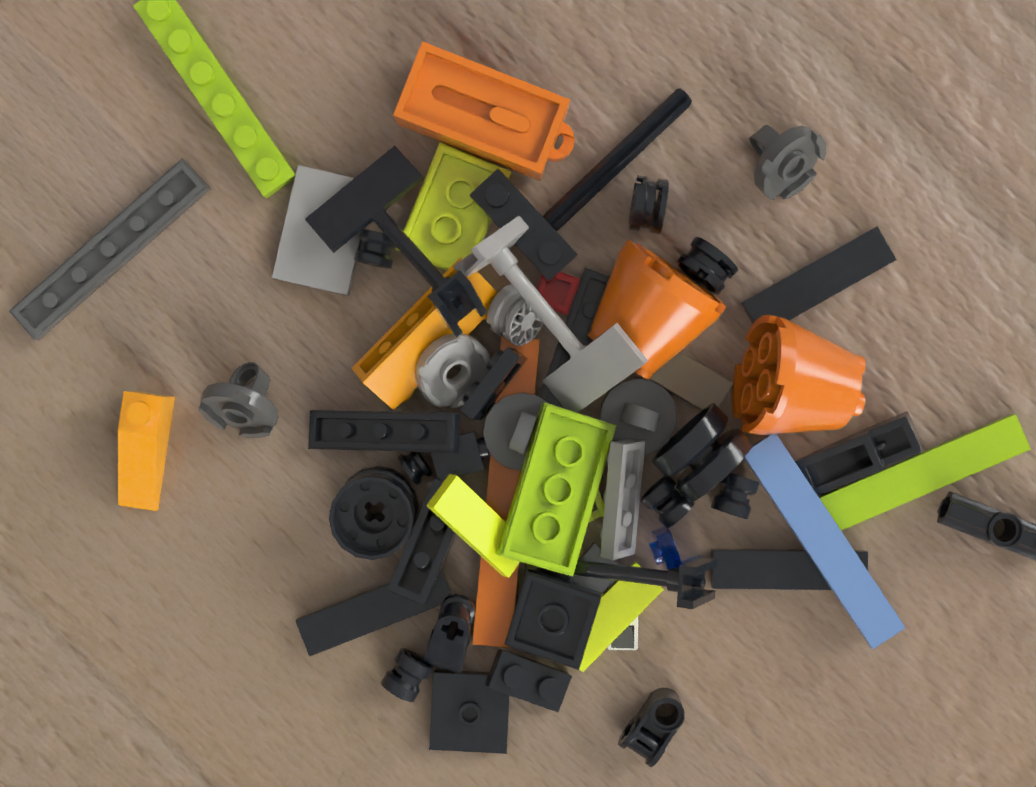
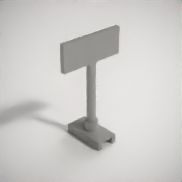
M518 216L471 249L472 253L459 261L454 268L457 272L460 270L468 277L490 264L499 276L505 275L570 354L571 358L548 375L542 382L565 409L578 413L645 365L648 360L618 323L614 324L589 345L583 346L516 265L519 261L509 249L529 229L523 219Z

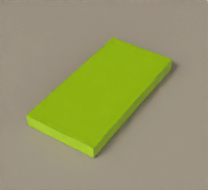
M541 402L497 555L573 577L610 450V442L613 440L617 425Z

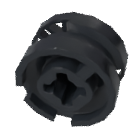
M637 175L636 181L641 182V184H634L628 228L633 231L647 228L650 233L660 234L665 217L669 181L658 178L656 182L648 181L646 176ZM656 190H659L656 202L654 222H652L651 220L655 207Z
M695 237L690 244L692 249L687 254H682L676 261V264L697 284L706 288L711 293L719 295L725 288L724 281L727 278H732L738 271V268L717 247L700 237Z

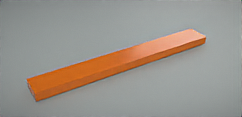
M504 336L501 337L500 350L504 352L507 347L514 348L528 359L495 401V404L509 395L518 393L535 395L540 340L532 339L523 346H515L507 341ZM490 453L486 504L506 522L521 470L505 467L497 462ZM482 557L480 558L473 645L511 648L504 644L515 610L519 564L508 578L498 573Z

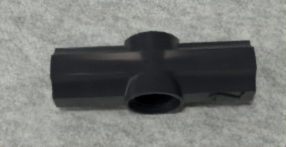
M951 491L942 499L937 511V523L1036 561V524ZM1002 519L1005 524V530L1000 537L996 538L993 528L995 523Z

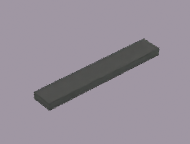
M182 158L10 309L9 312L34 340L39 341L209 192L211 188L189 163Z

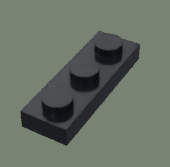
M499 169L493 172L470 194V198L499 229L518 216L523 219L529 229L514 245L548 282L577 257L578 254Z

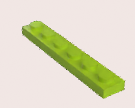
M140 0L134 4L133 7L263 197L269 198L295 179V172L177 0Z

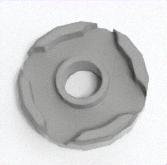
M463 333L458 337L454 334H446L433 341L422 352L416 365L415 381L420 393L437 407L450 406L451 408L463 406L466 403L463 400V396L469 387L476 381L481 383L488 373L486 368L490 361L488 351L473 336ZM461 364L460 372L455 377L447 379L446 376L449 369L454 365Z

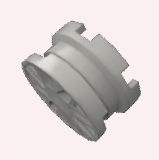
M512 284L504 287L495 296L487 313V323L491 324L489 329L501 337L504 336L507 341L515 346H523L530 342L543 326L542 320Z

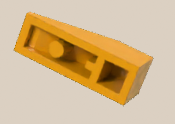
M139 391L123 392L118 425V505L153 511L158 510L175 397Z

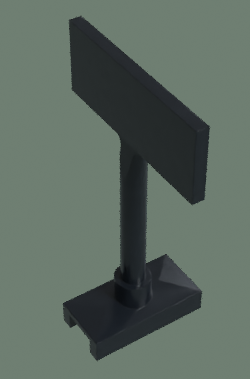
M394 145L305 218V220L333 253L371 222H375L431 285L432 293L428 298L447 327L458 337L463 333L457 324L472 310H475L481 317L487 311L471 282L460 270L452 277H444L386 212L389 207L424 179L422 174Z
M702 557L682 564L679 568L671 567L669 571L578 560L573 575L665 586L668 591L678 592L677 607L694 609L715 599V590L704 589L706 584L705 572L716 568L718 559ZM525 563L524 578L527 570L532 569L570 582L569 575Z

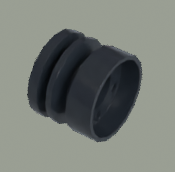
M382 466L364 468L349 477L332 501L329 514L332 535L341 548L355 557L369 560L388 557L402 548L412 532L417 517L419 505L414 487L407 477L392 468ZM383 503L382 513L377 512L373 515L369 511L372 504Z

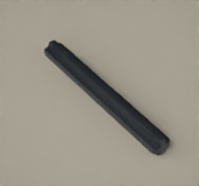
M681 88L676 89L543 215L545 220L556 231L565 225L690 107L692 100L689 95Z

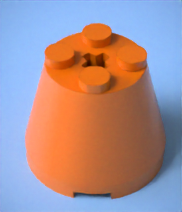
M627 239L617 255L588 336L595 340L614 324L618 323L648 360L645 365L635 372L649 380L653 374L717 321L727 306L706 288L697 286L696 282L680 272L675 266L639 243L635 245L633 241Z
M763 315L753 323L745 336L746 341L750 342V345L744 354L742 365H735L732 381L733 417L741 419L743 424L742 432L769 435L838 430L843 428L852 416H859L865 406V395L861 393L862 375L866 366L863 356L856 355L786 318Z

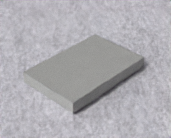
M300 165L297 166L272 274L273 279L349 296L357 263L354 257L356 251L360 250L361 245L360 232L333 253L306 222L305 218L354 179L353 177Z

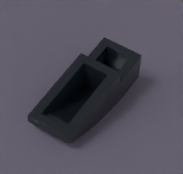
M908 411L821 448L795 461V463L816 494L819 495L884 470L887 465L921 453L924 446Z

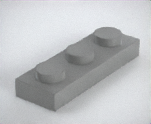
M629 438L610 442V450L607 455V486L603 496L605 505L604 519L600 532V557L616 560L635 554L645 440Z

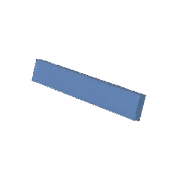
M769 434L753 444L749 453L744 457L745 461L869 647L875 649L906 627L777 434Z

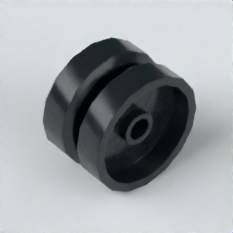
M715 403L708 405L688 421L652 459V463L665 477L673 476L685 468L677 479L676 488L689 502L698 500L719 484L744 459L753 446V443L739 428L731 429L719 437L727 426L728 417Z

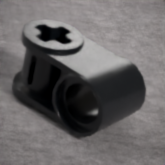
M454 594L444 599L435 628L431 632L423 663L461 673L470 641V630L475 616L474 603L468 597Z
M669 688L654 690L636 716L626 725L618 740V745L623 749L629 747L645 758V764L653 767L660 760L669 742L684 722L685 712L679 695ZM663 703H671L676 706L674 712L667 717L659 716L655 711Z

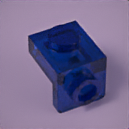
M666 527L651 531L655 542L649 543V548L656 566L663 564L664 569L669 571L671 567L679 568L682 564L702 558L701 555H697L681 561L671 531Z

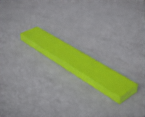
M1009 414L887 466L884 470L845 484L818 497L842 531L1027 452L1031 448L1017 415Z

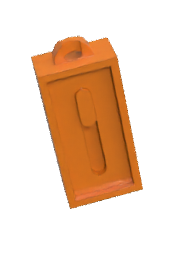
M423 41L393 114L398 126L538 181H541L548 161H563L572 152L575 142L572 129L564 123L569 110L570 99ZM563 136V142L560 148L556 150L554 146L557 138Z

